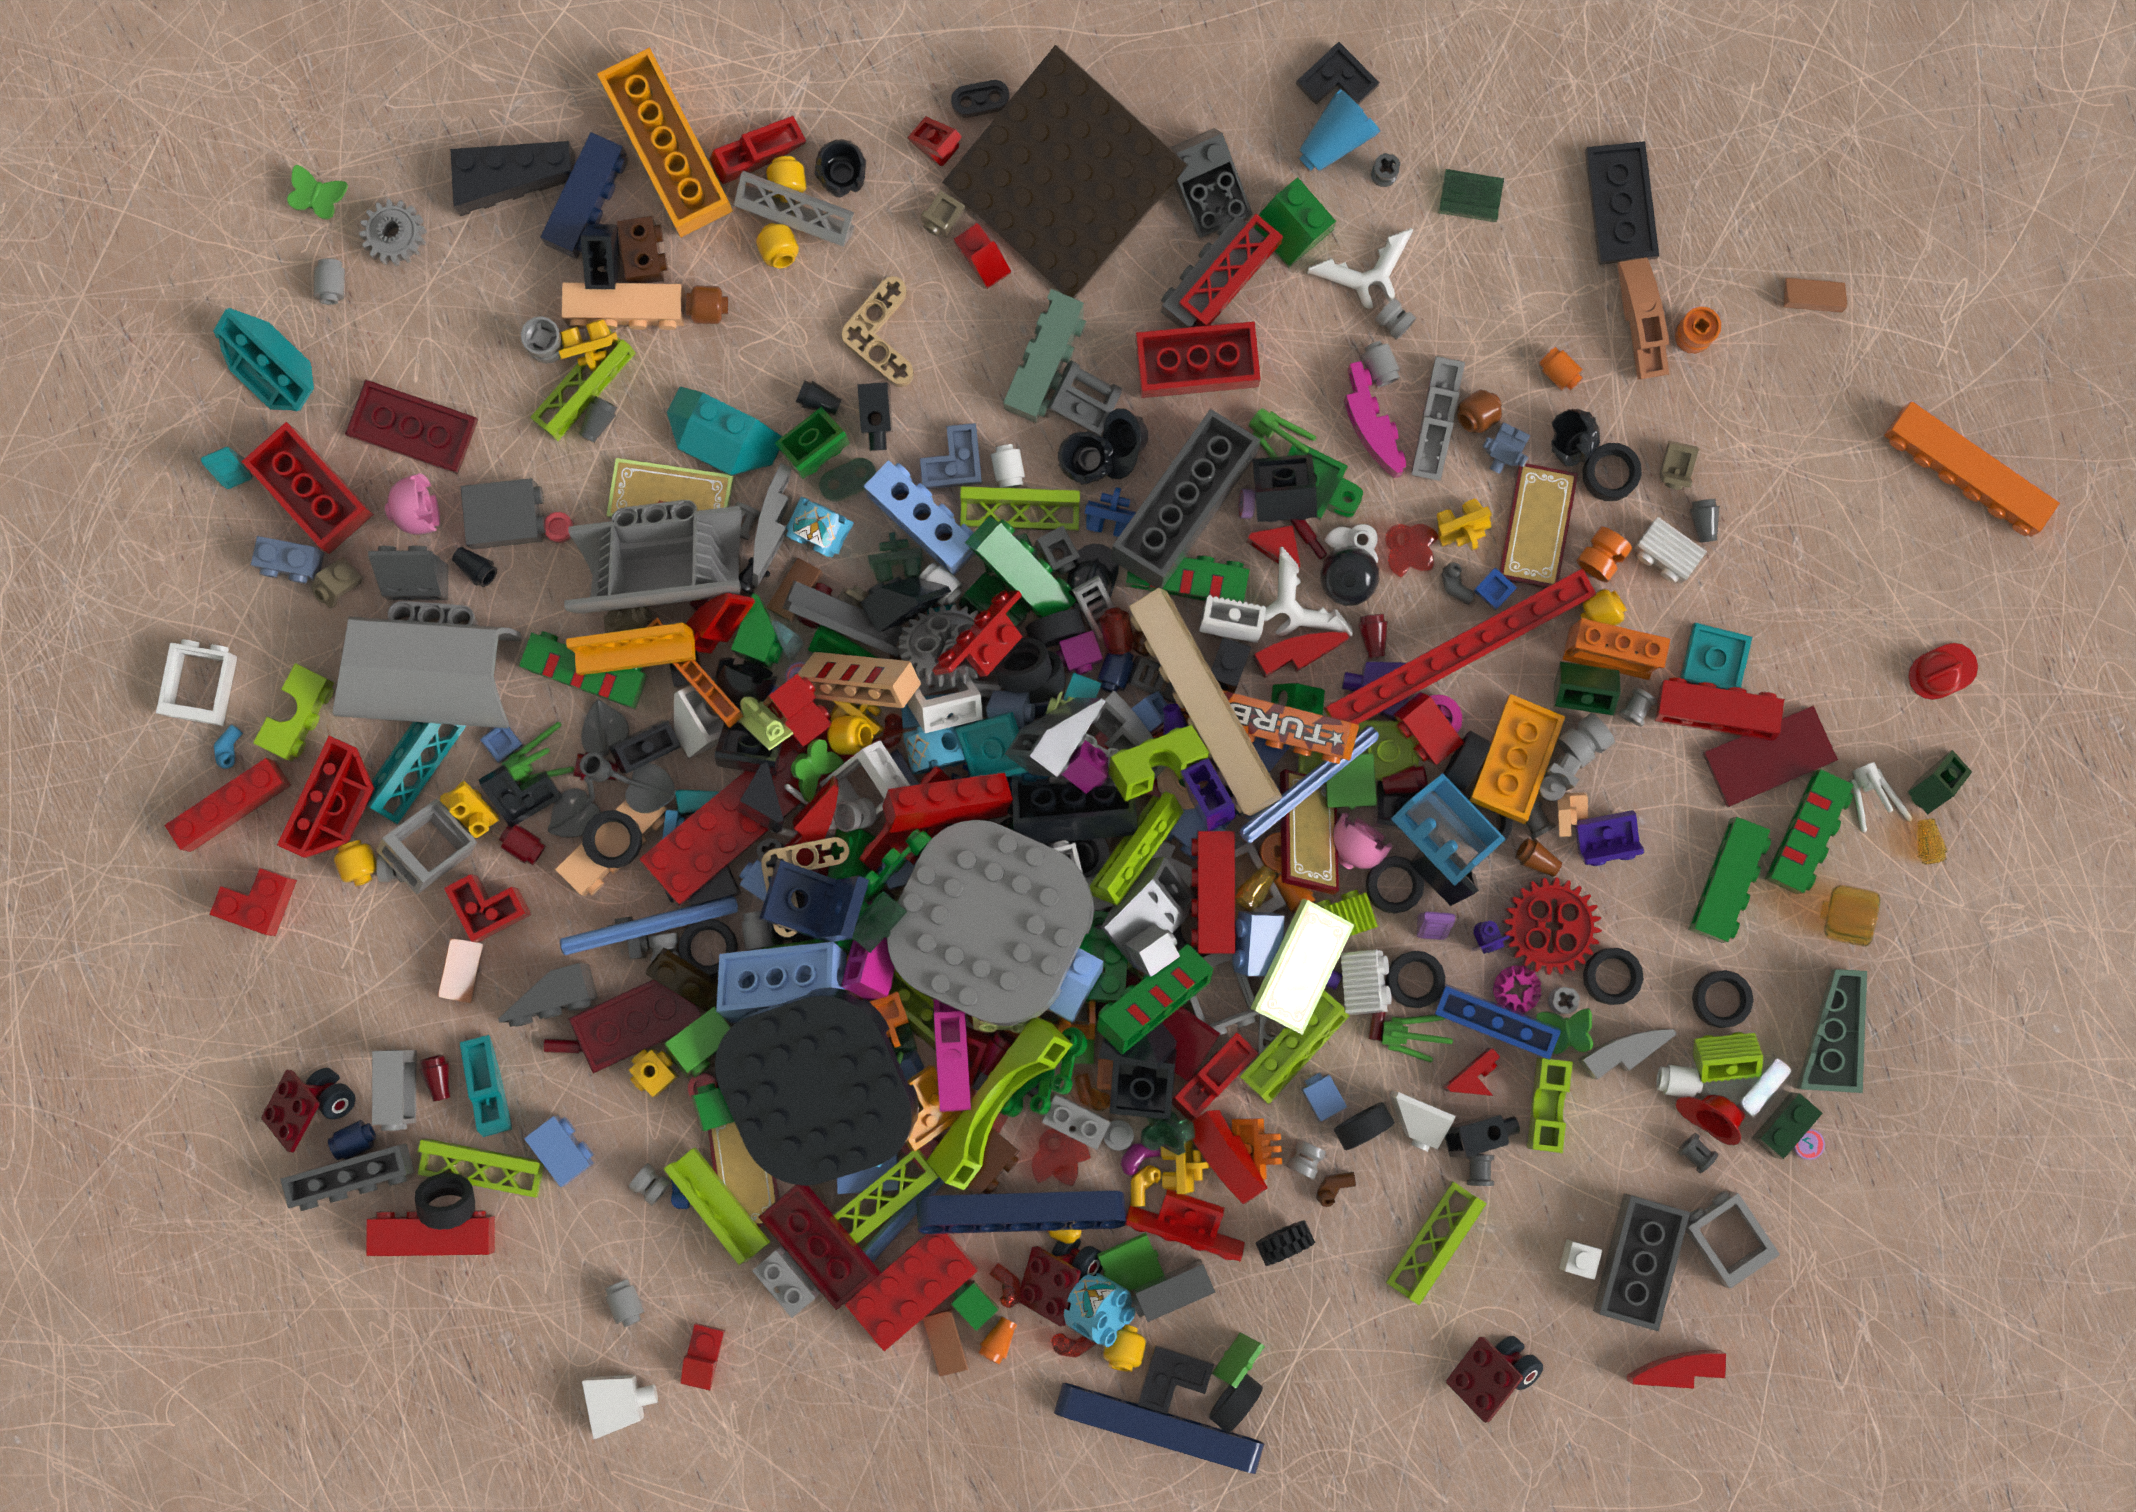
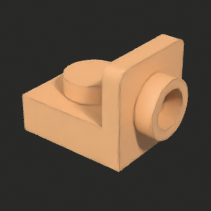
M1565 793L1561 799L1557 800L1559 837L1572 836L1571 825H1577L1579 820L1588 819L1587 793Z

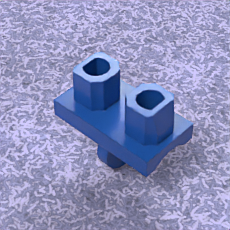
M1115 487L1113 495L1101 494L1100 501L1110 503L1111 505L1088 500L1084 514H1087V530L1102 532L1105 519L1116 521L1113 536H1120L1136 513L1135 511L1117 507L1119 505L1129 508L1131 499L1120 497L1121 488Z

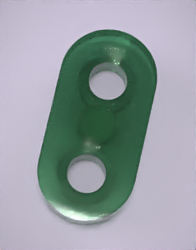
M865 458L852 460L826 472L819 482L820 491L829 501H841L865 490L864 485L876 474L875 466ZM857 469H866V475L864 477L856 476ZM833 480H837L840 483L839 487L835 490L829 488V483Z

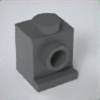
M1064 526L1036 540L1035 545L1045 562L1053 569L1052 574L1059 571L1060 575H1064L1076 568L1074 562L1078 561L1080 556ZM1061 550L1063 558H1054L1053 551Z

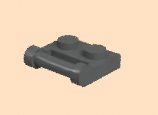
M1071 360L1066 365L1063 376L1047 408L1100 436L1104 429L1106 417L1113 411L1122 393V388L1115 384L1109 385L1082 370L1078 363ZM1074 379L1105 395L1104 402L1102 403L1071 386Z

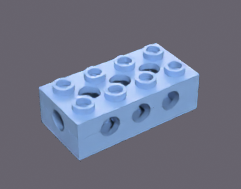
M888 460L864 485L867 497L933 559L955 576L975 555L965 544L974 532L964 523L961 526L957 525L953 518L954 514L942 503L937 506L931 497L932 493L924 485L919 483L916 486L911 482L912 479L909 477L911 474L900 463L894 466ZM901 493L908 494L903 500L895 499ZM927 513L930 515L926 520H917L920 514ZM944 533L952 535L947 541L938 540L939 536Z
M834 942L719 954L716 1012L730 1023H736L744 1015L755 1009L760 1011L805 996L811 990L819 988H839L845 990V988L841 987L846 969L847 954Z

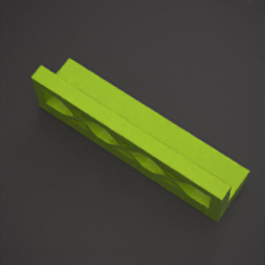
M618 338V341L614 342L617 346L605 360L601 361V364L587 380L583 381L582 370L586 365L579 366L577 363L530 418L554 439L559 441L586 411L589 402H593L595 397L601 394L636 354L633 348L623 339ZM579 386V389L568 402L563 403L564 390L567 387ZM559 397V403H554ZM559 408V412L548 424L541 419L548 409Z
M961 487L960 526L964 523L967 527L979 528L989 516L1000 521L994 512L1001 505H1010L1017 514L1006 522L1014 529L1055 530L1064 526L1066 531H1079L1080 491ZM967 504H980L987 513L980 520H967ZM986 504L995 506L990 510ZM1015 505L1024 507L1019 510ZM1031 506H1039L1047 515L1039 522H1030L1023 513ZM1045 506L1054 508L1049 511ZM1060 507H1074L1073 523H1060L1053 514ZM1021 517L1025 522H1016V520ZM1050 518L1054 523H1046L1045 521Z
M1164 791L1160 798L1155 796L1151 798L1137 818L1138 829L1135 834L1124 836L1089 885L1092 896L1116 906L1119 905L1184 813L1174 794Z
M1323 990L1303 1035L1285 1027L1240 1078L1269 1105L1350 1015L1346 1014L1345 1008Z
M432 1139L420 1140L418 1152H422L417 1175L431 1177L444 1173L448 1169H451L455 1174H459L454 1165L463 1160L472 1162L477 1169V1172L469 1177H465L472 1186L534 1198L538 1197L544 1165L540 1160ZM429 1155L442 1156L447 1166L438 1172L427 1170ZM491 1166L502 1168L507 1177L498 1183L490 1182L484 1171ZM520 1172L535 1174L532 1189L520 1188L514 1176ZM479 1174L483 1178V1180L473 1179ZM510 1180L513 1186L504 1185V1183Z
M696 1147L692 1148L677 1162L670 1163L664 1168L668 1176L738 1265L748 1262L770 1243Z
M919 1149L915 1152L911 1151L833 1216L837 1220L841 1217L854 1218L853 1231L849 1235L856 1243H859L939 1176L926 1162L927 1159ZM914 1157L925 1170L917 1178L905 1176L906 1164ZM899 1169H901V1175H900V1176H898V1175H893V1174L896 1173ZM887 1179L900 1181L899 1193L895 1196L882 1195L883 1182ZM905 1182H911L904 1188ZM878 1187L877 1194H870ZM864 1198L877 1200L876 1212L872 1215L859 1214L860 1201ZM882 1200H883V1201H888L886 1204H884V1205L881 1207ZM855 1206V1212L848 1213ZM859 1219L865 1220L858 1226Z
M1452 1181L1386 1280V1283L1417 1305H1420L1487 1203ZM1454 1191H1457L1469 1201L1462 1211L1450 1213L1448 1200ZM1445 1206L1446 1214L1439 1215ZM1458 1216V1218L1453 1224L1451 1217ZM1447 1218L1450 1230L1446 1236L1434 1238L1432 1224L1437 1219ZM1428 1232L1430 1239L1423 1240ZM1442 1241L1436 1249L1435 1242ZM1431 1243L1433 1255L1430 1260L1417 1263L1415 1256L1417 1247L1422 1244ZM1412 1257L1413 1264L1406 1265L1409 1259ZM1425 1266L1419 1275L1418 1267ZM1414 1268L1416 1281L1408 1291L1395 1282L1402 1270Z

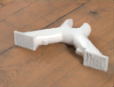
M1406 229L1402 233L1399 232V234L1396 233L1395 235L1388 236L1386 246L1378 249L1380 257L1374 269L1361 273L1349 269L1346 262L1338 265L1330 258V260L1323 261V263L1320 262L1316 266H1309L1307 275L1313 274L1357 290L1362 305L1368 309L1373 308L1368 292V287L1371 285L1380 286L1386 299L1390 302L1395 296V291L1389 276L1412 235L1413 229Z
M1280 547L1277 600L1266 607L1264 620L1268 621L1279 613L1289 615V619L1276 630V634L1279 636H1286L1299 626L1344 632L1352 636V626L1349 625L1350 623H1347L1337 609H1334L1332 612H1327L1324 607L1319 610L1305 609L1295 600L1296 586L1301 583L1300 579L1296 576L1299 573V567L1296 561L1291 558V555L1284 550V547Z

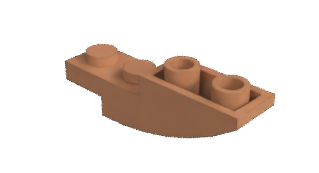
M1648 258L1617 262L1625 321L1630 323L1637 380L1669 375L1665 346L1669 345L1667 326L1657 283Z

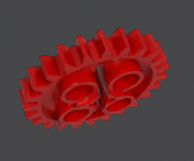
M1558 877L1553 878L1551 885H1549L1546 878H1542L1540 887L1534 881L1529 882L1530 892L1523 887L1520 888L1519 892L1522 898L1511 897V901L1516 905L1515 908H1505V911L1512 915L1511 919L1502 920V923L1510 926V930L1504 932L1503 936L1509 935L1513 939L1506 945L1507 948L1516 946L1518 949L1513 957L1518 958L1523 955L1525 958L1522 966L1524 967L1533 962L1534 972H1538L1544 966L1545 975H1550L1553 967H1555L1558 975L1563 974L1564 965L1570 971H1574V961L1584 965L1585 960L1582 955L1593 956L1594 954L1589 945L1599 944V941L1593 938V934L1602 932V929L1594 927V922L1601 920V917L1592 916L1591 913L1598 906H1588L1587 904L1591 895L1588 894L1581 897L1579 895L1582 889L1581 886L1571 890L1570 880H1566L1560 886ZM1554 899L1556 900L1557 904L1554 911L1553 923L1558 924L1559 928L1558 930H1554L1552 932L1553 951L1552 953H1549L1547 949L1550 941L1551 930L1549 928H1546L1545 924L1547 922H1551L1552 920L1551 902ZM1536 901L1541 902L1545 907V914L1542 918H1537L1532 914L1531 907ZM1566 904L1571 905L1575 910V917L1571 921L1565 920L1561 914V910ZM1533 931L1540 933L1543 938L1542 945L1539 948H1534L1529 943V935ZM1563 934L1570 936L1573 945L1569 951H1564L1559 946V939Z

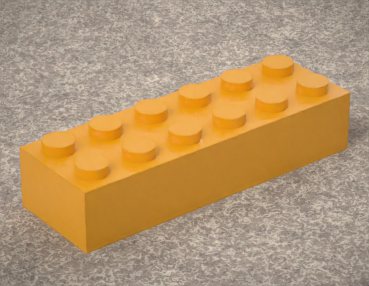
M650 47L597 73L680 238L733 212Z

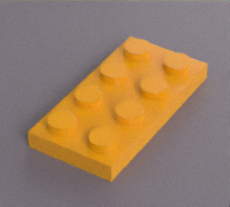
M1510 694L1506 699L1491 740V746L1484 759L1469 801L1517 822L1526 824L1565 716Z

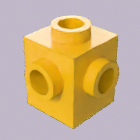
M644 1049L631 1060L634 1065L629 1069L633 1075L630 1080L641 1092L646 1090L652 1097H657L679 1077L671 1067L674 1062L663 1050L658 1053L656 1049L649 1052ZM651 1066L655 1068V1074L653 1076H651L649 1073V1068Z

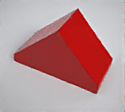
M1293 525L1252 532L1247 538V544L1278 565L1279 548L1284 547V550L1291 555V558L1296 561L1300 568Z

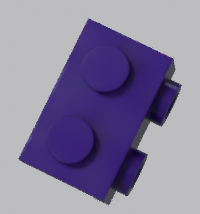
M1634 810L1579 820L1577 825H1575L1578 854L1585 865L1600 866L1607 861L1616 859L1631 860L1636 855L1644 854V847L1639 842L1637 816Z

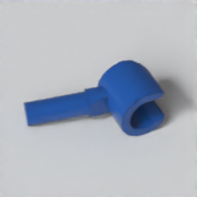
M671 1179L673 1191L671 1202L673 1206L677 1209H688L690 1202Z

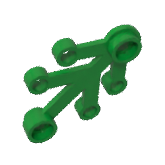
M916 829L906 839L905 842L909 846L901 854L893 848L885 855L882 862L886 866L879 876L872 870L865 877L869 879L857 921L870 908V905L866 902L877 895L886 885L885 882L906 864L905 858L911 852L916 857L922 853L932 839L930 835L925 831L921 832L919 829Z
M1069 1027L1062 1032L1073 1045L1061 1059L1060 1074L1054 1076L1055 1069H1052L1027 1081L1004 1104L1000 1111L1001 1114L1008 1117L1018 1116L1023 1109V1097L1039 1082V1091L1031 1099L1030 1109L1040 1115L1047 1114L1051 1108L1050 1095L1052 1089L1062 1095L1068 1094L1071 1091L1073 1085L1071 1077L1075 1057L1082 1055L1087 1047V1039L1080 1029ZM1064 1080V1084H1063V1086L1060 1088V1084H1061V1082Z

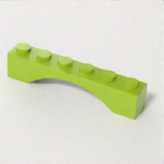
M1037 1017L1032 1018L1026 1024L1018 1038L1006 1051L1001 1061L970 1100L971 1110H964L927 1159L926 1162L946 1184L962 1190L966 1189L983 1165L988 1135L1004 1104L1027 1081L1043 1072L1055 1069L1073 1045L1052 1023Z

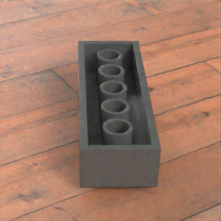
M1210 409L1113 544L1111 560L1155 588L1163 589L1251 464L1252 459L1257 455L1261 439Z

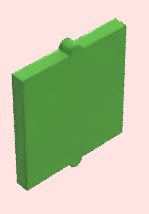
M1360 754L1325 782L1327 808L1348 807L1350 810H1353L1355 807L1377 806L1374 754Z
M1146 1232L1097 1254L1105 1271L1103 1276L1126 1288L1128 1291L1164 1276L1157 1259L1159 1254L1157 1250H1153Z
M1240 1332L1230 1348L1224 1352L1223 1358L1212 1374L1230 1386L1237 1388L1246 1373L1252 1369L1253 1363L1265 1346Z

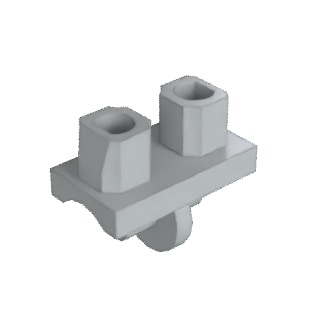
M1566 753L1565 756L1559 758L1557 763L1554 762L1549 765L1539 789L1541 796L1548 801L1561 799L1565 792L1574 788L1580 780L1574 775L1582 765V762L1571 754Z

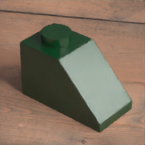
M1951 750L1917 779L1908 790V793L1914 804L1922 808L1928 815L1954 797L1972 771Z

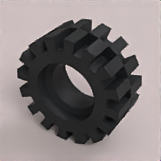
M1301 1220L1261 1238L1255 1244L1265 1266H1269L1308 1249L1314 1245L1315 1241L1306 1221Z

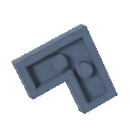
M976 423L946 426L949 455L920 458L922 485L927 489L982 484Z

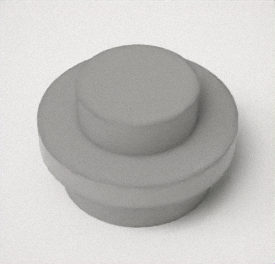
M1122 1120L1112 1121L1104 1135V1141L1107 1146L1117 1151L1128 1148L1134 1138L1132 1127Z

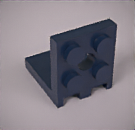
M778 860L759 919L823 942L852 939L869 879L854 876L836 880L786 861ZM796 890L800 891L804 896V904L800 908L795 907L791 901V896Z

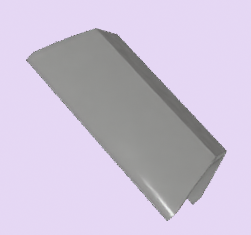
M679 500L624 507L615 511L610 522L569 526L568 532L581 551L593 576L590 597L564 600L566 611L586 614L711 599L724 593L739 595L741 590L739 582V546L742 516L740 506L698 511L694 502Z
M398 601L389 607L388 619L349 617L332 713L334 716L508 728L509 722L502 707L494 679L498 640L521 641L522 635L512 628L479 626L472 609L464 605ZM403 616H410L407 621L399 620ZM433 618H439L437 623L429 622ZM463 620H469L467 625L459 624Z

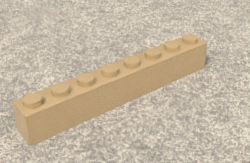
M1157 588L1130 605L1129 608L1133 614L1130 616L1131 622L1137 631H1143L1147 639L1144 642L1146 649L1152 657L1156 656L1161 664L1158 668L1160 674L1167 683H1172L1176 691L1173 693L1175 701L1181 709L1185 707L1190 716L1187 722L1193 726L1197 734L1201 735L1204 745L1209 752L1208 759H1214L1219 768L1216 771L1222 784L1225 787L1229 786L1234 795L1231 797V800L1237 811L1253 816L1283 798L1168 592Z

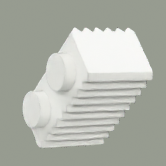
M1659 517L1651 523L1633 548L1638 553L1636 557L1648 566L1652 564L1662 570L1661 575L1672 583L1678 582L1681 584L1688 579L1707 552Z
M1209 595L1203 607L1199 632L1258 643L1263 630L1266 607L1264 605L1260 607L1258 604L1254 606L1253 603L1248 605L1247 602L1242 604L1241 601H1230L1229 598L1226 600L1223 597L1219 599L1217 596L1213 598Z
M1380 950L1341 953L1346 1014L1358 1015L1388 1012L1387 1004H1391L1392 997L1390 987L1385 984V974L1389 973L1387 956H1383V951Z

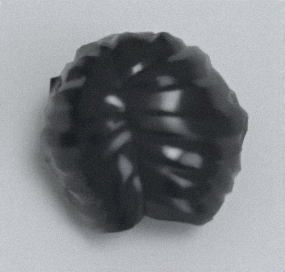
M835 139L824 144L820 151H818L814 174L823 188H826L835 197L840 198L850 191L858 192L861 190L865 180L866 159L861 149L853 144L851 140Z
M1568 409L1557 415L1552 421L1555 434L1553 440H1551V451L1555 453L1557 459L1565 466H1574L1579 462H1585L1594 454L1596 447L1600 443V429L1596 422V417H1593L1590 412L1580 409Z
M1089 431L1072 433L1069 437L1063 439L1059 446L1058 465L1067 477L1081 485L1099 481L1108 476L1113 470L1112 459L1110 458L1113 454V447L1109 441Z

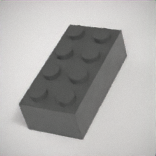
M1624 1193L1595 1300L1594 1312L1659 1332L1690 1212Z

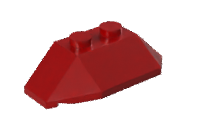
M328 736L277 846L307 858L350 842L374 791V786L358 748Z

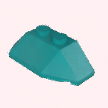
M227 308L213 332L215 337L219 338L221 352L228 369L270 410H301L314 390L311 362L271 323L232 308Z
M680 386L667 410L678 450L730 476L772 466L780 451L775 445V442L782 437L780 434L756 418L703 392Z

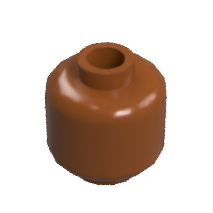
M696 285L692 288L691 293L686 294V316H691L692 321L696 324H719L722 320V314H728V296H722V290L719 286Z
M1480 389L1462 400L1458 406L1457 419L1460 425L1468 432L1480 434L1487 431L1498 423L1502 417L1501 400L1496 394L1490 393L1487 390Z

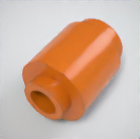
M1554 347L1539 362V365L1543 368L1542 372L1561 391L1566 387L1571 391L1583 379L1580 375L1583 369L1564 350L1559 351Z

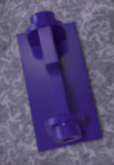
M1493 921L1480 922L1473 929L1479 946L1472 949L1473 951L1482 950L1483 954L1493 952L1504 947L1503 941L1509 939L1510 936H1502L1497 924Z

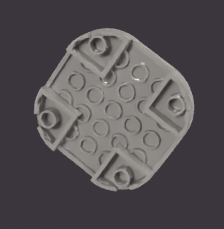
M984 820L959 822L939 832L922 851L890 918L887 932L889 955L899 975L922 994L988 1024L997 1026L1018 1025V1023L1037 1018L1043 1014L1058 998L1061 992L1060 987L1085 934H1088L1091 928L1094 914L1093 896L1084 874L1063 853L994 822Z

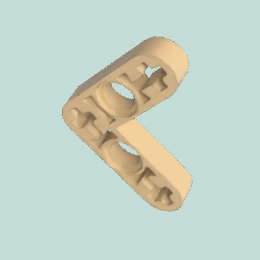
M891 276L880 283L844 325L841 335L844 344L887 381L896 387H904L910 384L913 379L912 365L876 335L879 329L904 302L907 295L906 286L902 279ZM896 285H898V291L900 295H891L890 298L887 300L888 305H890V307L887 308L886 305L877 298L878 296H881L882 300H884L888 296L887 287L891 286L894 288ZM871 306H878L882 309L883 314L880 319L872 321L866 317L867 309ZM860 329L861 338L868 342L869 338L873 339L866 345L863 352L860 351L863 348V344L857 339H854L852 342L849 341L850 334L848 332L850 330L856 332ZM877 346L884 348L886 351L885 358L879 362L873 361L869 357L871 349ZM894 356L895 359L892 360L893 365L898 369L903 368V366L906 367L905 373L907 377L903 378L900 376L895 379V371L890 366H887L886 370L882 368L888 365L891 357Z
M832 837L767 851L761 859L766 893L770 885L768 876L773 875V868H767L766 862L771 860L772 854H776L778 859L783 858V861L813 870L843 863L849 855L847 843L841 838ZM832 842H836L838 847H843L844 852L839 854V859L834 860L832 855L823 856L825 863H818L819 853L815 845L821 844V851L830 849ZM802 848H808L814 854L813 862L808 866H802L796 860V854ZM794 892L791 896V901L793 905L798 908L796 894ZM773 924L775 931L783 937H791L797 933L792 930L786 932L783 927L779 928V926Z

